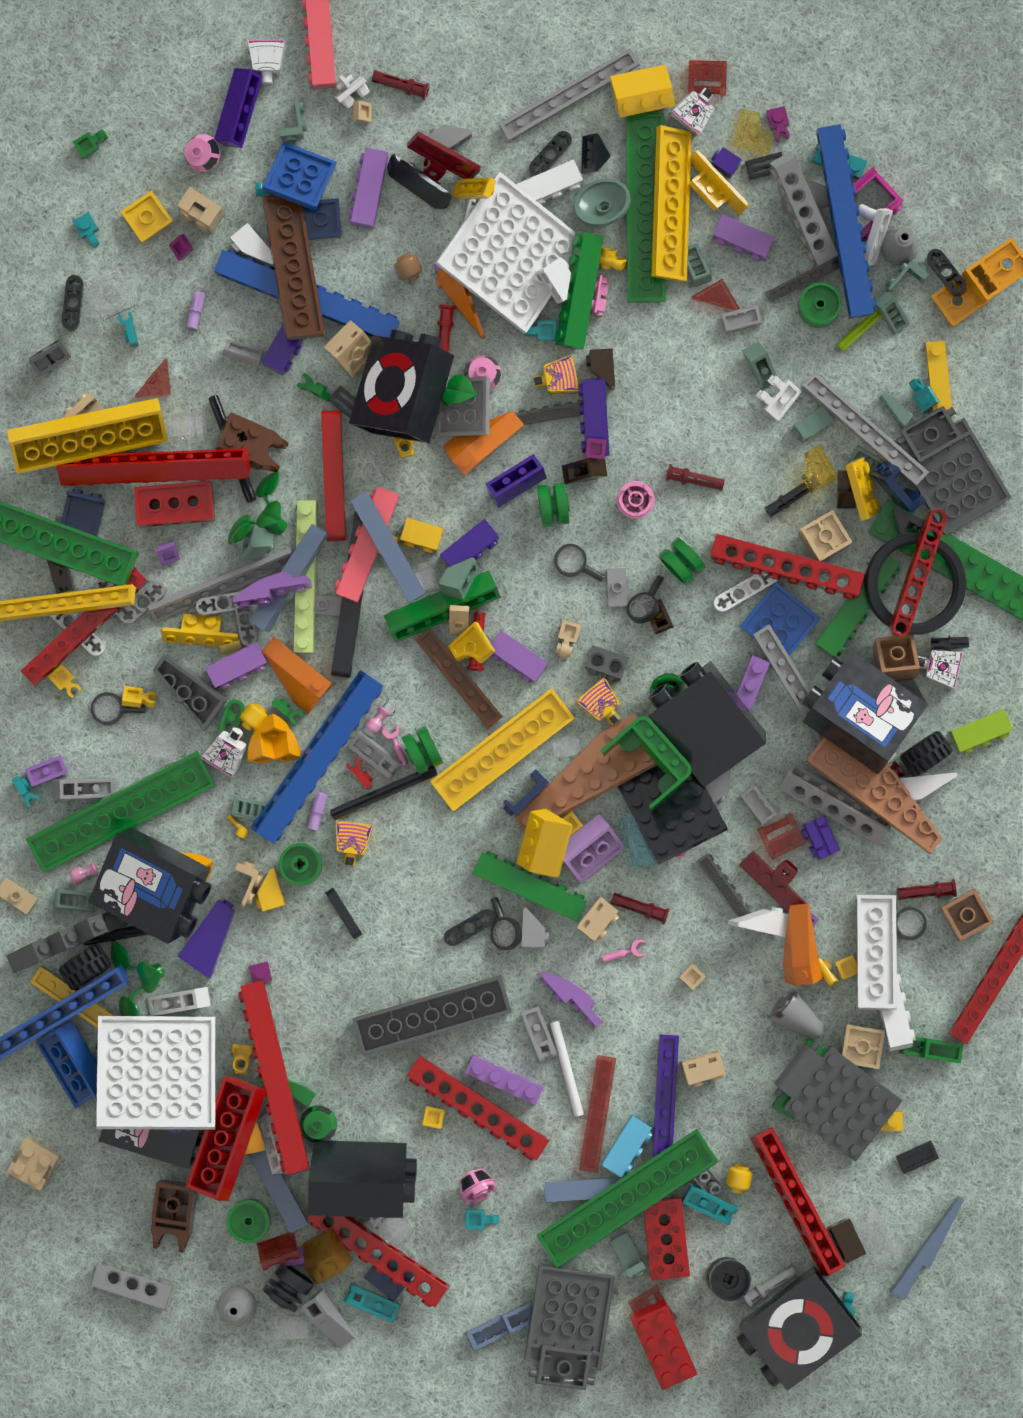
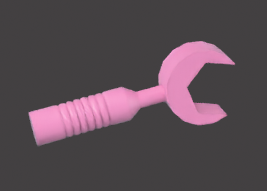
M384 724L382 733L386 738L393 740L396 756L402 761L400 767L408 765L401 745L396 740L399 734L398 725L396 724V731L390 734L385 731Z
M640 939L635 940L631 945V949L618 950L602 955L603 961L606 963L622 958L628 953H633L638 957L644 956L645 954L638 953L636 947L639 942H646Z

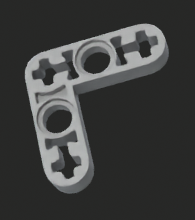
M98 579L95 582L94 588L99 589L100 583H108L106 587H111L113 584ZM158 581L151 583L135 597L134 605L125 607L129 613L133 611L132 620H125L124 617L126 615L122 610L120 613L116 612L115 614L125 624L135 623L149 610L148 606L140 608L138 600L146 598L148 605L160 601L166 594L165 585ZM154 586H162L160 590L162 593L160 595L154 594L152 597L155 600L152 602L146 593L149 592L151 595L154 592Z
M240 592L205 597L196 602L195 611L200 616L234 611L241 645L248 647L256 643L257 632L255 625L250 622L247 625H243L239 620L243 614L248 615L249 618L252 617V606L248 608L249 611L238 613V610H241V608L233 603V598ZM219 599H225L228 602L226 609L218 607L217 602ZM211 600H214L216 611H212L213 607L207 608L206 612H203V609H199L202 602L205 605H211ZM251 626L252 630L249 629L248 633L249 636H253V639L248 643L247 640H243L246 636V630L241 631V628L246 629Z

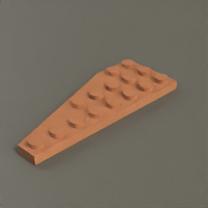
M636 713L601 731L516 817L523 833H525L530 811L547 809L561 817L657 765L641 746L632 752H628L618 744L606 756L601 754L600 750L638 718Z
M825 737L806 760V763L929 855L941 841L942 837L930 820L925 817L920 810V806L915 803L910 796V792L888 764L878 775Z

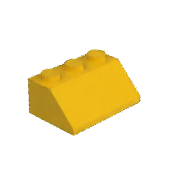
M665 64L610 76L615 112L620 118L675 106L673 88Z
M547 809L530 811L516 864L529 872L559 877L573 825Z

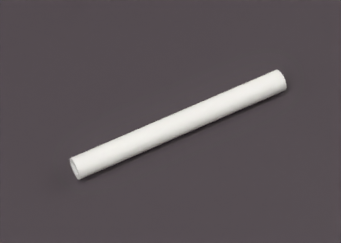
M559 1021L550 1023L574 1117L584 1115L561 1026Z

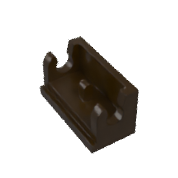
M47 560L56 594L75 589L70 569Z
M850 1218L828 1226L845 1263H849L866 1254Z

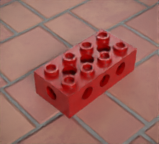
M211 481L134 487L136 520L139 528L215 521L213 484ZM193 498L199 500L195 507L189 506V502ZM173 500H179L177 508L170 507ZM154 502H160L159 509L152 510V504Z
M664 1198L643 1212L651 1281L690 1277L682 1198ZM663 1214L669 1216V1221L666 1224L659 1222V1217ZM662 1235H671L670 1242H661ZM667 1253L673 1255V1260L669 1263L663 1261V1256Z

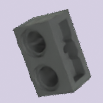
M59 338L29 357L28 362L38 377H41L71 358V352L62 338Z
M592 645L585 668L588 669L590 674L598 676L601 673L606 675L605 679L617 682V679H622L629 657ZM595 656L600 657L603 661L602 665L594 666L591 661L592 658ZM618 663L621 670L614 673L610 670V665Z

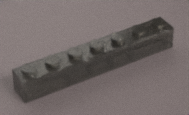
M838 256L766 291L765 294L769 302L772 303L839 269Z
M578 400L577 403L567 402L565 403L566 405L555 404L554 407L543 406L542 409L531 408L530 411L519 410V413L515 414L524 425L582 416L579 414V403H582V400Z
M707 853L697 860L738 917L750 914L749 905L747 903L744 904L741 894H737L735 886L727 881L729 880L725 873L722 874L720 871L722 870L721 867L713 862L715 860L713 856Z

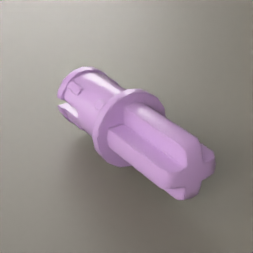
M200 291L194 292L191 308H188L190 312L186 328L198 330L200 315L203 314L202 307L205 293Z
M322 792L316 793L313 808L310 809L311 815L307 828L319 831L322 814H325L323 811L327 794Z

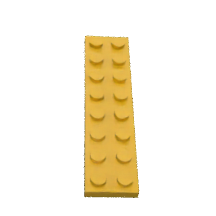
M662 125L656 127L651 277L685 282L687 281L692 132Z
M551 688L430 782L454 812L573 721L575 717Z

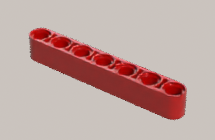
M341 410L321 411L326 532L329 533L326 541H346Z
M941 509L931 510L925 517L889 625V631L893 636H906L910 631L947 521V515ZM934 513L940 516L938 523H935L932 519ZM929 531L934 535V539L931 542L926 538V534ZM923 549L928 553L926 560L920 557V552ZM916 568H919L922 572L920 578H916L914 575ZM910 586H913L916 590L913 597L908 594ZM904 604L908 605L910 609L907 615L902 612ZM898 623H901L903 625V631L901 633H898L896 631V625Z

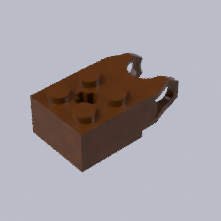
M231 412L225 419L214 450L248 448L252 468L277 472L280 466L269 457L268 448L286 449L289 443L282 439L275 431Z
M162 1179L156 1183L151 1218L153 1248L157 1249L160 1247V1242L165 1233H171L178 1240L179 1252H185L187 1241L193 1232L198 1192L187 1188V1183ZM174 1199L178 1202L176 1207L175 1203L172 1202Z

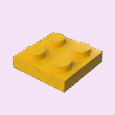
M152 190L120 211L142 244L174 223Z

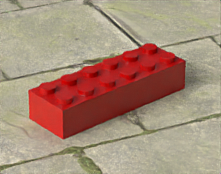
M223 1077L215 1100V1130H205L186 1184L187 1188L217 1201H229L267 1090L236 1077Z

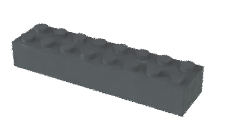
M498 975L352 1018L361 1052L364 1056L508 1014L512 1011L502 976Z

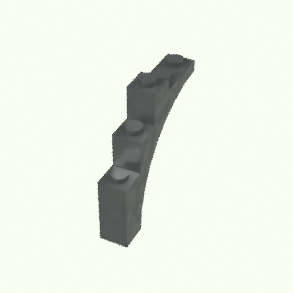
M106 912L60 930L46 938L32 942L6 955L13 973H16L82 943L127 926L129 923Z

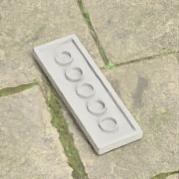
M857 895L858 1009L897 1010L896 895Z

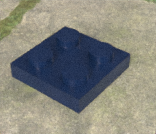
M339 198L321 199L316 211L303 206L308 240L342 237Z
M390 1260V1267L397 1270V1262ZM374 1265L364 1276V1279L393 1301L397 1299L405 1288L401 1284L393 1283L387 1274L377 1272L374 1269ZM407 1271L405 1274L408 1280H411L414 1276L410 1271Z

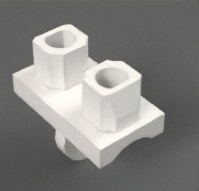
M350 74L345 78L343 75H340L338 78L341 82L336 87L338 90H341L345 86V89L334 96V99L337 102H341L347 109L350 108L354 101L350 96L351 93L356 91L360 98L369 93V89L365 84L367 81L364 77L360 76L349 84L354 79L353 76Z

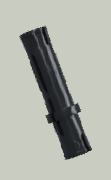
M811 476L785 495L778 496L776 501L765 507L768 515L772 518L784 508L788 509L789 505L819 487L816 479Z

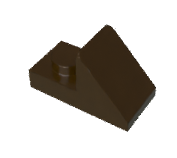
M838 470L837 508L856 509V502L847 470Z
M662 599L658 600L659 611L657 615L650 621L654 634L674 628ZM654 602L643 605L646 614L652 610Z

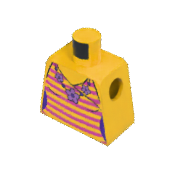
M572 355L544 365V375L533 377L535 388L547 386L548 394L578 393V381Z
M605 678L601 679L576 700V703L598 722L606 717L613 726L621 719L614 710L620 703Z
M336 820L337 852L345 853V865L355 866L356 854L365 855L373 825Z

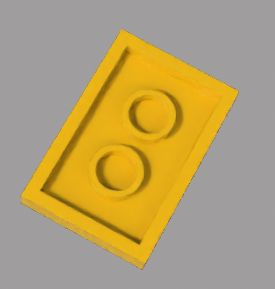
M862 457L845 465L861 521L869 519L880 512V502L874 493L875 485L869 476L870 467L865 458Z

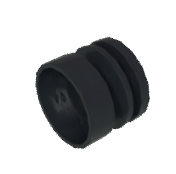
M721 1257L710 1264L706 1273L708 1287L722 1300H739L750 1289L751 1277L749 1271L734 1258ZM726 1273L731 1276L729 1277V1282L723 1280Z
M281 1262L274 1272L280 1280L277 1281L270 1278L268 1282L274 1288L265 1285L262 1290L280 1307L296 1312L299 1307L294 1302L298 1304L303 1303L298 1293L308 1295L315 1284L294 1267L285 1266V1262Z

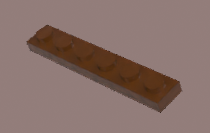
M431 628L415 639L488 729L503 717Z

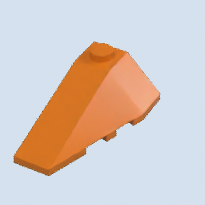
M444 270L437 271L438 277L435 278L438 289H443L444 294L456 306V309L480 339L485 338L477 312L474 310L473 300L467 288Z
M510 411L490 420L489 435L454 436L443 448L464 475H469L525 425L513 411Z
M275 637L262 650V653L293 702L307 714L314 709L333 686L331 682Z
M809 904L791 905L789 908L782 966L785 983L795 986L812 985L822 979Z

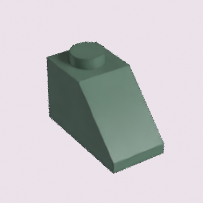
M756 342L742 350L750 370L763 390L771 385L767 381L769 377L777 375L767 351L759 342Z
M255 523L244 539L239 558L242 560L262 559L266 553L269 554L274 548L273 540L275 535L264 528H259Z
M469 558L446 568L444 574L439 578V586L443 595L464 599L479 570L475 558Z

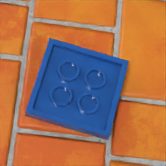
M283 142L262 190L316 211L337 162Z
M776 582L739 627L754 638L752 634L770 624L790 656L821 618Z

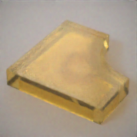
M742 108L732 146L769 155L773 135L767 133L762 128L760 113Z
M820 445L804 453L807 469L801 477L811 493L837 480V472Z

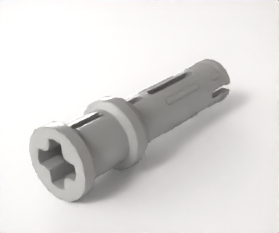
M791 1265L761 1285L756 1284L755 1288L743 1296V1299L751 1309L753 1308L752 1305L762 1299H767L768 1294L798 1275Z

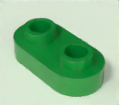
M233 699L226 704L219 725L221 733L223 731L231 732L226 730L228 724H232L233 728H240L242 722L240 714L245 709L241 701ZM234 706L239 707V711L237 713L232 712V708Z

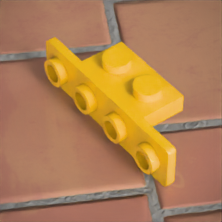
M696 150L691 156V165L700 174L692 179L689 185L714 211L727 202L738 215H741L749 204L714 168L699 150Z
M183 613L181 629L163 627L161 631L162 641L168 643L196 644L211 647L222 646L239 641L238 634L220 632L222 617L200 616Z

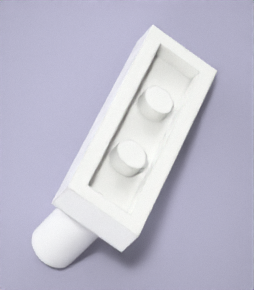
M861 204L859 206V216L873 221L866 243L864 258L865 261H868L869 265H876L893 211L887 208L875 210Z

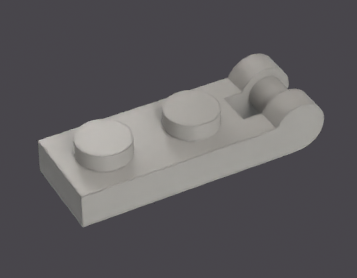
M362 731L357 733L348 746L389 779H392L395 774L394 771L402 765L400 759L392 756ZM385 761L390 764L389 767L383 765Z
M539 1006L522 1012V1018L540 1063L545 1062L547 1058L558 1057ZM548 1044L549 1050L542 1052L540 1047Z

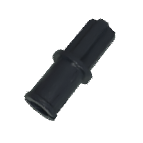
M949 635L947 638H931V650L948 649L951 651V649L969 647L968 637H950Z

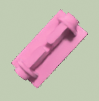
M602 275L597 276L590 312V314L595 313L596 316H602L605 313L606 299L600 297L601 295L607 296L609 287L608 278H604Z

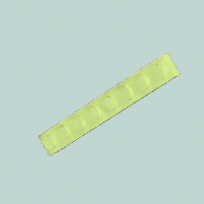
M316 500L297 501L296 548L311 524L317 526L318 502ZM316 557L305 575L311 580L312 588L306 589L305 592L295 593L294 653H314Z

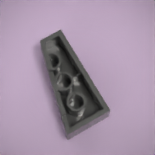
M164 654L153 669L155 674L170 689L175 698L185 707L203 731L209 728L229 700V698L169 654Z

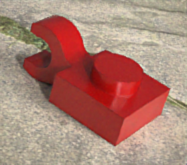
M354 757L357 765L351 767L347 763L346 766L368 790L373 786L371 783L373 779L367 771L364 773L361 771V762L357 757Z

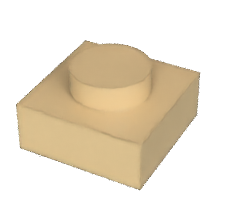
M359 100L353 101V120L371 123L372 104Z
M692 963L679 978L694 990L706 976Z

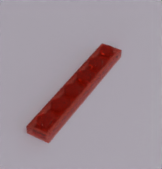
M597 1055L579 1170L598 1173L616 1058Z

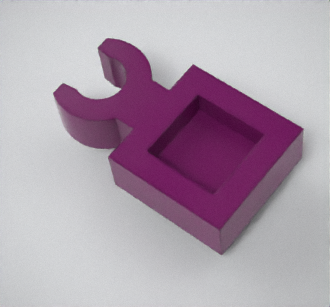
M785 106L766 110L770 130L776 129L775 140L777 142L780 141L779 134L781 133L785 134L786 140H788L790 134L785 129V126H789Z

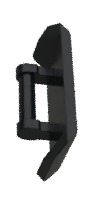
M392 154L387 164L388 174L392 179L433 208L446 209L452 195L440 186L441 183L439 181L434 182L424 175L420 169L415 167V164H409L396 154Z

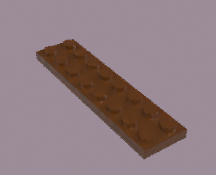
M276 195L263 196L262 202L286 340L324 337L325 331L303 206Z

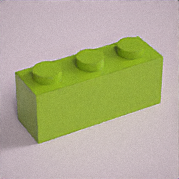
M1005 709L954 729L949 734L957 753L963 752L965 755L974 751L973 747L980 744L982 748L991 744V739L998 737L1001 740L1010 736L1009 732L1013 731Z

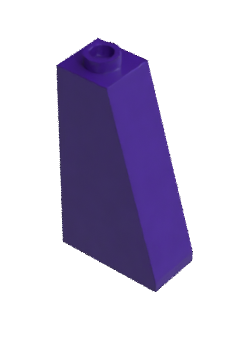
M226 899L223 902L221 900L216 902L178 955L180 959L208 979H211L235 914V910L232 909L234 905Z

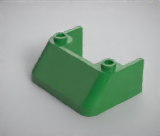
M646 716L638 717L600 750L601 754L606 756L618 744L628 752H632L641 746L665 773L658 782V788L662 795L649 805L652 812L675 793L692 772L687 760L652 720Z

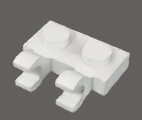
M771 375L767 381L778 390L772 397L762 390H759L755 396L766 404L763 410L773 419L779 421L802 391L790 380L785 379L782 382L777 376Z

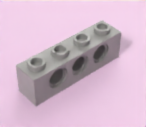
M109 1260L100 1261L97 1264L91 1286L164 1310L167 1307L173 1285L169 1284V1280L164 1278L156 1280L151 1278L152 1275L149 1273L140 1272L138 1274L133 1272V1268L127 1266L119 1268L114 1266L115 1263ZM112 1272L119 1275V1281L116 1283L110 1280V1273ZM131 1278L135 1279L138 1283L137 1288H130L128 1280ZM147 1285H154L156 1293L149 1294L146 1290Z

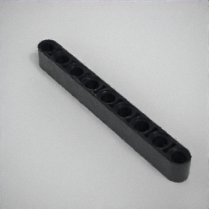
M356 511L354 513L350 546L357 541L358 537L355 534L358 526L363 525ZM363 592L358 603L342 598L331 676L351 677Z

